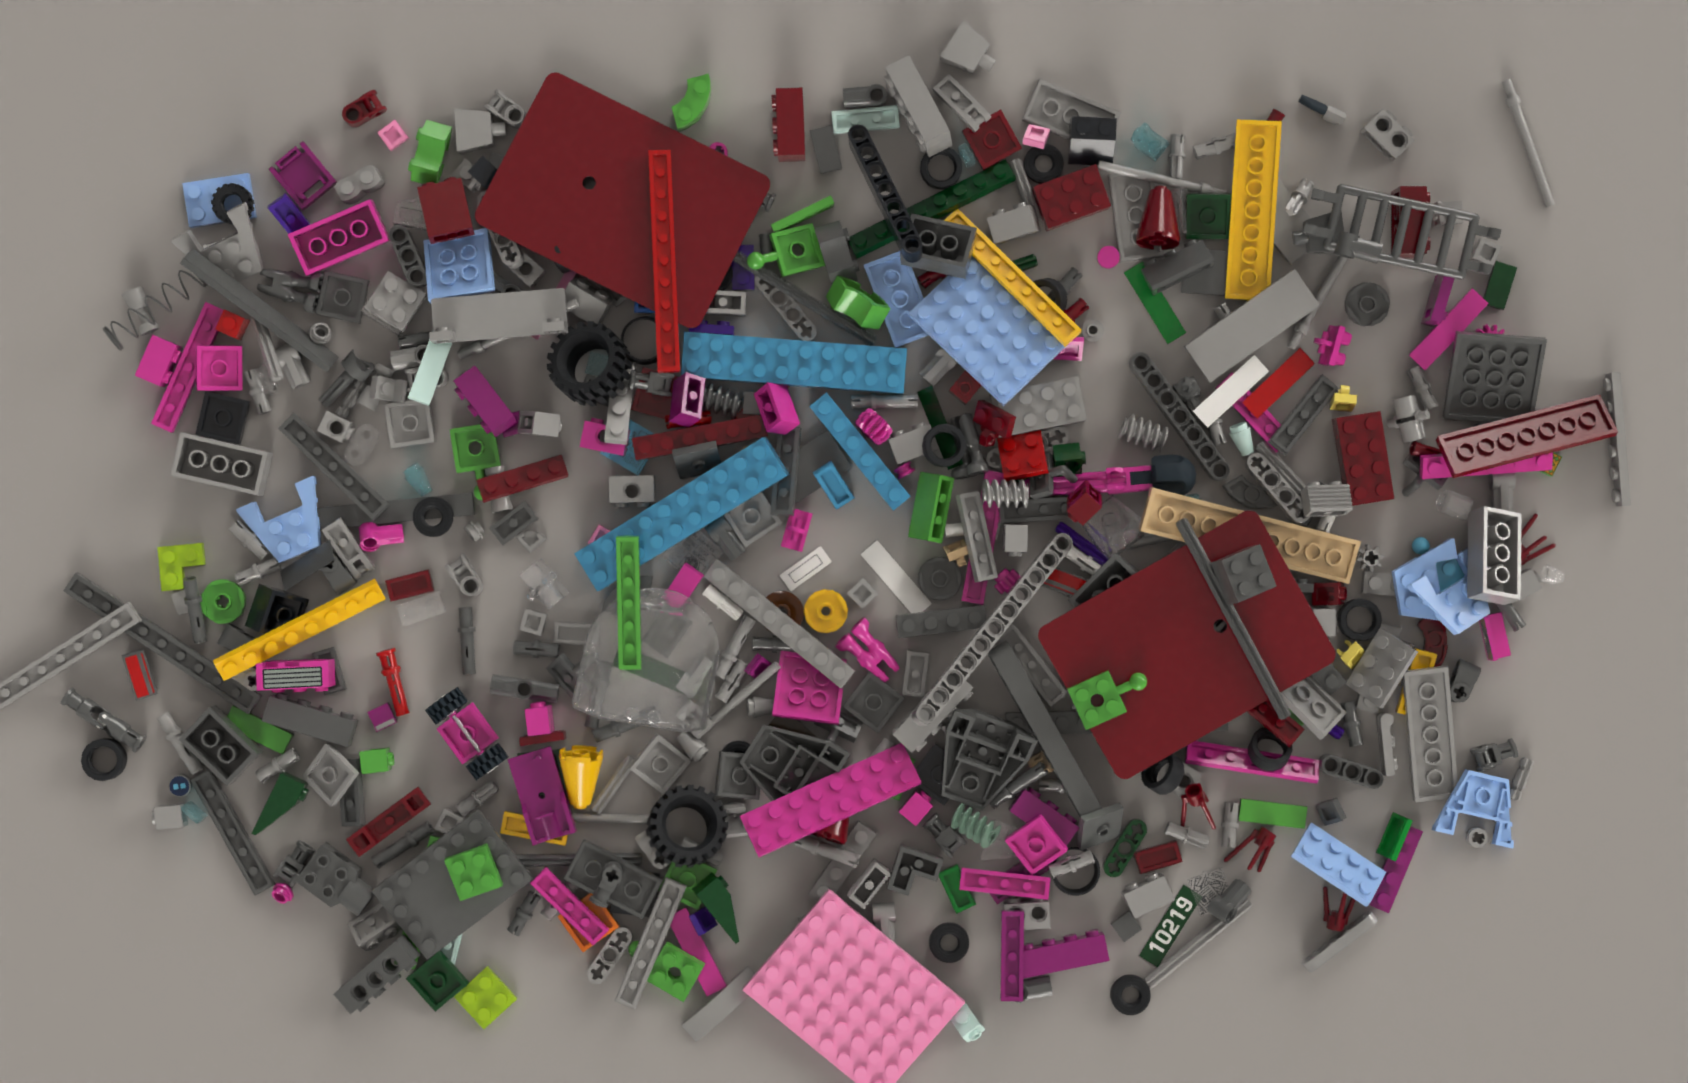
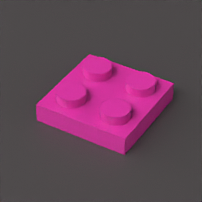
M196 345V390H243L242 346Z
M1041 814L1005 838L1007 845L1031 875L1068 850V847Z

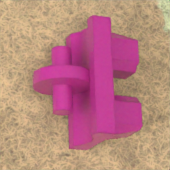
M1329 325L1327 332L1323 331L1321 339L1314 338L1313 343L1319 345L1317 353L1321 354L1318 364L1326 366L1344 365L1346 354L1340 353L1339 349L1341 345L1348 346L1352 339V334L1345 331L1346 327Z
M795 509L794 516H789L781 547L800 552L803 551L813 513Z

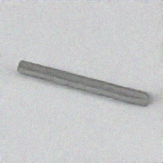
M1246 898L1238 907L1235 918L1228 924L1217 918L1145 977L1144 981L1150 988H1154L1252 907L1251 902Z

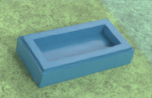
M832 461L812 472L836 510L855 498Z

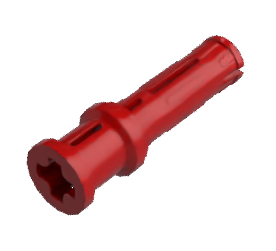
M396 648L377 652L376 656L380 658L383 669L381 674L386 676L396 716L410 713V711L408 710L399 676L401 667L398 666L394 653ZM387 656L390 661V666L388 665ZM395 684H396L397 691H398V694H399L400 703H399V701H398L397 694H396V690H395V687H394Z

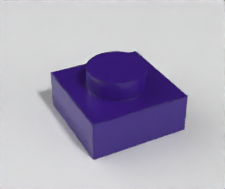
M705 906L689 916L698 936L705 934L718 925L713 915Z

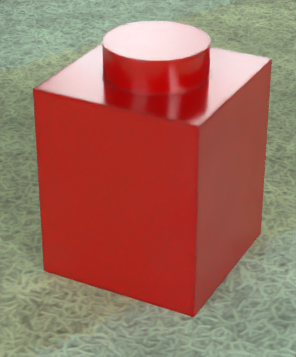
M224 309L215 330L242 340L250 320Z

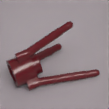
M1534 514L1521 530V539L1532 526L1538 514ZM1542 536L1527 548L1521 544V565L1523 566L1528 561L1555 548L1556 545L1553 543L1529 555V552L1546 540L1547 537Z
M1194 783L1188 785L1185 788V794L1181 795L1180 826H1185L1187 803L1194 807H1202L1211 828L1215 830L1216 826L1206 806L1209 799L1203 791L1201 784Z
M1261 827L1259 831L1254 829L1248 838L1224 858V862H1228L1255 838L1254 843L1259 848L1247 869H1252L1264 849L1265 851L1257 868V872H1261L1277 836L1264 827Z
M1324 886L1323 921L1327 922L1326 928L1343 932L1345 925L1348 924V919L1356 900L1351 897L1344 913L1347 894L1343 892L1339 910H1332L1331 914H1329L1328 889Z

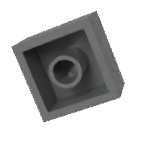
M1260 544L1249 546L1211 562L1227 605L1239 603L1277 586Z

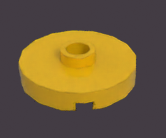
M822 589L816 591L809 596L805 603V620L817 632L831 633L837 631L847 619L848 608L846 601L834 590ZM823 607H828L830 609V613L828 615L822 614L821 611Z

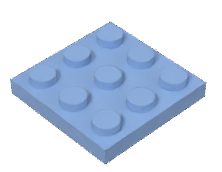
M487 228L474 230L475 235L431 244L429 239L423 240L427 294L430 303L431 299L471 296L495 291L491 238Z

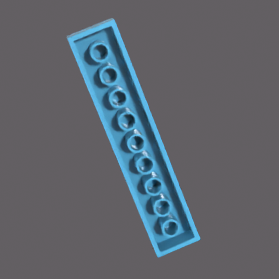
M684 332L681 375L688 372L706 378V380L766 384L769 382L796 387L903 395L907 348Z
M762 437L574 554L597 592L617 581L616 536H639L640 566L790 474L768 438Z

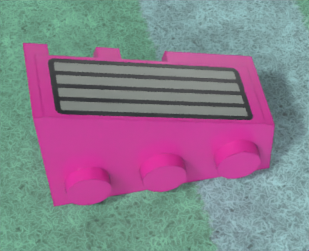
M335 659L269 660L256 664L257 691L271 690L272 693L285 692V689H293V692H305L307 688H315V691L319 692L328 691V687L336 685Z

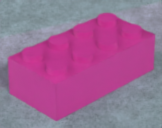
M372 199L287 234L306 276H310L315 272L322 271L390 242L388 232Z

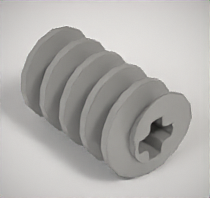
M1131 414L1128 418L1126 416L1118 438L1121 439L1126 434L1127 442L1134 437L1135 445H1138L1142 440L1143 448H1146L1150 443L1151 451L1154 452L1157 447H1160L1161 453L1168 436V427L1165 426L1160 431L1159 423H1156L1152 428L1151 420L1143 424V417H1139L1135 421V414Z
M987 479L983 480L982 505L984 501H987L988 507L991 508L993 501H995L997 507L1000 508L1002 501H1004L1006 508H1009L1011 502H1014L1015 508H1018L1019 503L1022 502L1024 508H1027L1029 487L1028 483L1025 486L1024 480H1019L1018 485H1016L1015 480H1010L1009 485H1007L1005 479L1001 480L1000 485H998L996 479L992 480L991 485Z

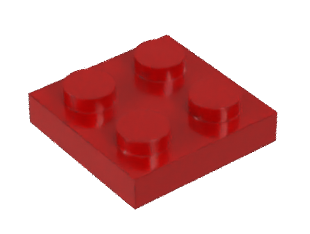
M1041 430L1013 435L1011 438L997 439L1003 476L1006 482L1049 473Z

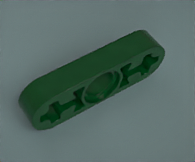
M1130 820L1103 862V870L1108 876H1120L1147 833V826L1142 820ZM1139 823L1141 824L1140 828L1142 832L1135 833L1133 838L1137 841L1134 844L1133 841L1129 838H1126L1125 835L1128 834L1129 836H1131L1133 833L1131 826H1137ZM1122 842L1130 843L1131 850L1129 853L1122 854L1119 852V845ZM1115 852L1119 857L1125 858L1124 862L1120 859L1117 862L1119 868L1117 871L1109 872L1108 863H1114L1117 859L1113 856Z

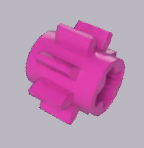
M1004 568L997 574L998 578H994L997 582L994 587L1001 595L1004 592L1008 593L1018 581L1020 575L1014 569L1009 572L1007 568Z

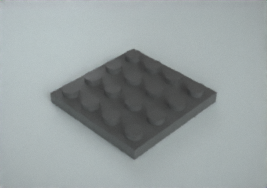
M1456 331L1442 414L1443 418L1494 422L1535 411L1547 339L1545 337Z

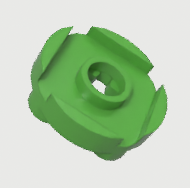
M227 579L215 580L209 583L201 594L202 612L215 623H231L244 614L246 596L243 589L236 582ZM221 595H224L229 600L225 608L221 604L218 605Z

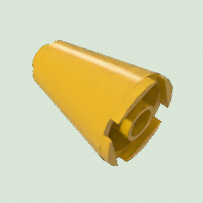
M574 745L572 750L566 751V747L559 750V760L569 804L573 805L575 809H585L592 802L603 760V750L597 752V747Z

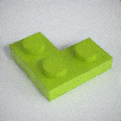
M204 543L157 547L161 591L184 589V567L206 565Z

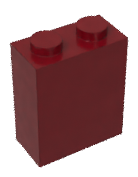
M450 177L443 182H427L421 187H417L431 244L475 235L461 178Z

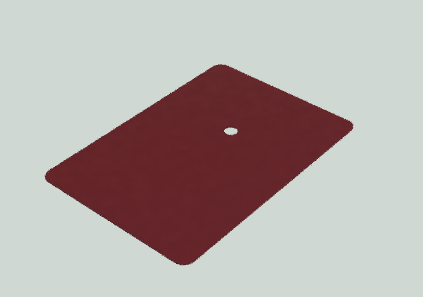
M554 72L545 78L475 212V219L479 225L655 311L648 150H671L678 323L687 328H696L701 324L770 188V180L766 175L563 74ZM593 177L596 181L595 187L593 189L584 188L582 184L584 178ZM558 246L561 253H556L554 247Z
M1251 510L1244 511L1198 537L1210 562L1249 546L1261 545L1277 586L1233 605L1280 692L1330 665L1335 660V649L1256 512ZM1187 544L1045 624L1038 632V638L1066 688L1107 670L1115 686L1129 681L1134 673H1142L1146 676L1147 686L1143 690L1137 691L1132 689L1120 695L1127 710L1126 713L1090 728L1114 773L1121 779L1131 778L1269 699ZM1218 619L1224 620L1227 624L1226 630L1222 633L1216 632L1214 629V623ZM1094 694L1091 697L1092 705L1100 706L1103 704L1104 698L1102 695Z

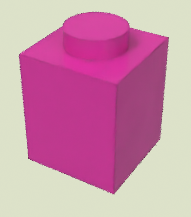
M915 790L898 811L913 825L917 826L933 807V804L930 802L932 798L923 790L920 793Z

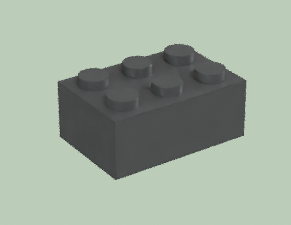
M216 705L209 707L178 739L226 786L234 783L263 753V750Z

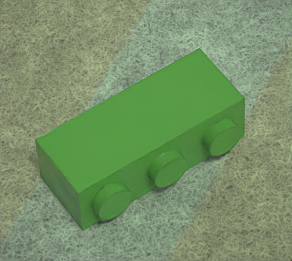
M920 472L908 537L936 543L943 542L954 483L953 477Z

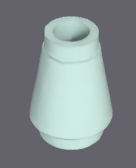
M1246 422L1230 426L1229 435L1241 455L1252 454L1254 449L1250 426H1247Z

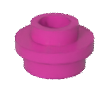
M276 883L273 886L272 897L277 902L285 904L294 897L292 888L288 884Z

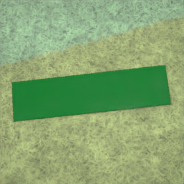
M1142 261L1124 272L1166 343L1169 344L1184 335L1186 331L1162 292L1154 296L1152 295L1141 273V269L1145 268Z

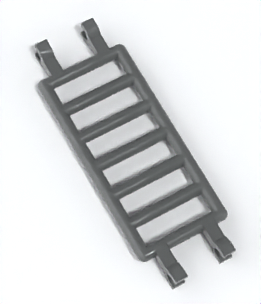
M1344 184L1337 186L1336 193L1316 188L1312 191V200L1333 203L1327 228L1305 223L1302 234L1325 238L1323 247L1326 250H1335L1337 244L1333 242L1344 195L1348 194L1358 197L1350 228V233L1355 235L1359 234L1367 199L1380 201L1371 238L1372 242L1379 244L1389 204L1402 206L1391 255L1381 253L1379 262L1463 280L1466 277L1467 270L1484 275H1489L1492 272L1493 265L1470 260L1476 235L1498 240L1502 229L1478 225L1480 217L1476 213ZM1411 209L1425 211L1414 259L1411 260L1400 257ZM1434 214L1447 216L1436 265L1422 262ZM1456 218L1470 221L1458 270L1445 267Z

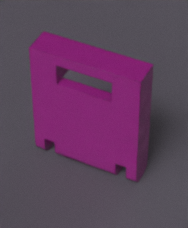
M302 141L299 144L305 152L302 153L295 146L275 163L282 171L278 173L273 166L269 170L304 211L335 186L337 181L306 143ZM321 180L324 186L307 198L304 193Z
M1442 275L1435 276L1421 324L1432 327L1446 319L1448 312H1445L1455 278Z

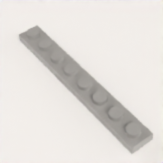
M719 559L714 562L703 576L839 688L842 689L856 672Z
M127 602L0 683V710L141 622L142 619L131 602Z

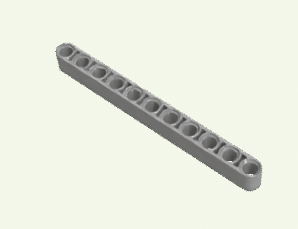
M1060 533L1053 537L914 709L912 719L915 724L926 726L936 719L1071 550L1073 541L1068 534ZM1057 540H1061L1064 543V550L1057 547ZM1043 556L1051 560L1050 567L1043 563ZM1030 573H1034L1037 576V583L1030 581ZM1016 590L1024 593V600H1019L1016 597ZM1003 607H1007L1010 609V617H1006L1003 615ZM989 624H994L997 627V634L990 633L988 629ZM975 641L983 643L984 650L982 652L975 648ZM962 658H967L970 661L969 669L961 665ZM948 675H953L956 678L955 686H951L947 682ZM934 692H939L942 695V703L934 701ZM921 709L928 712L929 718L927 721L920 718L919 712Z

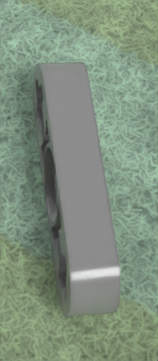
M619 926L615 929L589 967L587 977L592 983L600 984L605 981L631 943L633 933L629 927ZM625 931L627 932L626 937L628 940H622L619 947L623 949L620 951L616 945L610 944V942L616 943L619 938L617 933ZM606 949H613L616 952V958L613 961L605 959L604 951ZM600 959L603 964L610 966V968L608 969L605 966L601 971L603 977L598 976L596 979L593 977L594 972L592 969L597 970L600 967L601 963L597 962Z

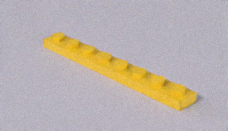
M959 209L943 220L977 228ZM977 228L972 256L1066 347L1081 333L1082 329Z
M373 579L214 659L213 663L225 681L255 666L257 663H261L372 607L386 598L376 579Z

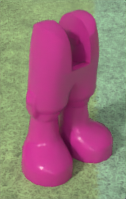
M863 617L853 626L851 633L867 646L868 651L864 650L850 633L845 634L836 643L835 647L839 651H849L856 656L861 667H865L880 680L887 682L890 678L878 665L885 661L888 667L892 668L895 672L900 667L885 648L884 643L872 637L869 632L870 623Z

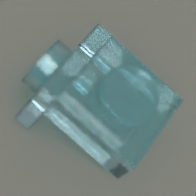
M1145 122L1134 131L1131 137L1134 146L1154 161L1170 145L1166 139L1151 130L1150 126Z

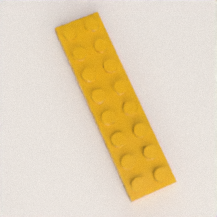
M1236 120L1225 299L1250 300L1271 285L1282 121Z

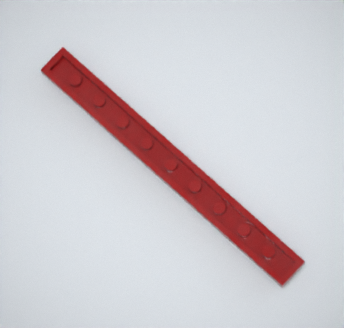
M648 150L658 373L680 372L671 150Z

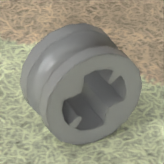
M1473 827L1467 831L1466 840L1469 845L1481 848L1486 845L1488 835L1485 830ZM1475 832L1482 834V838H1479L1481 839L1479 843L1472 841L1473 833Z

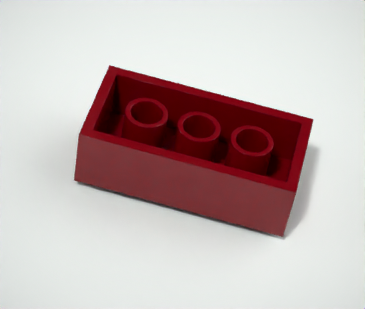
M1381 411L1332 419L1342 484L1350 485L1352 506L1395 499Z

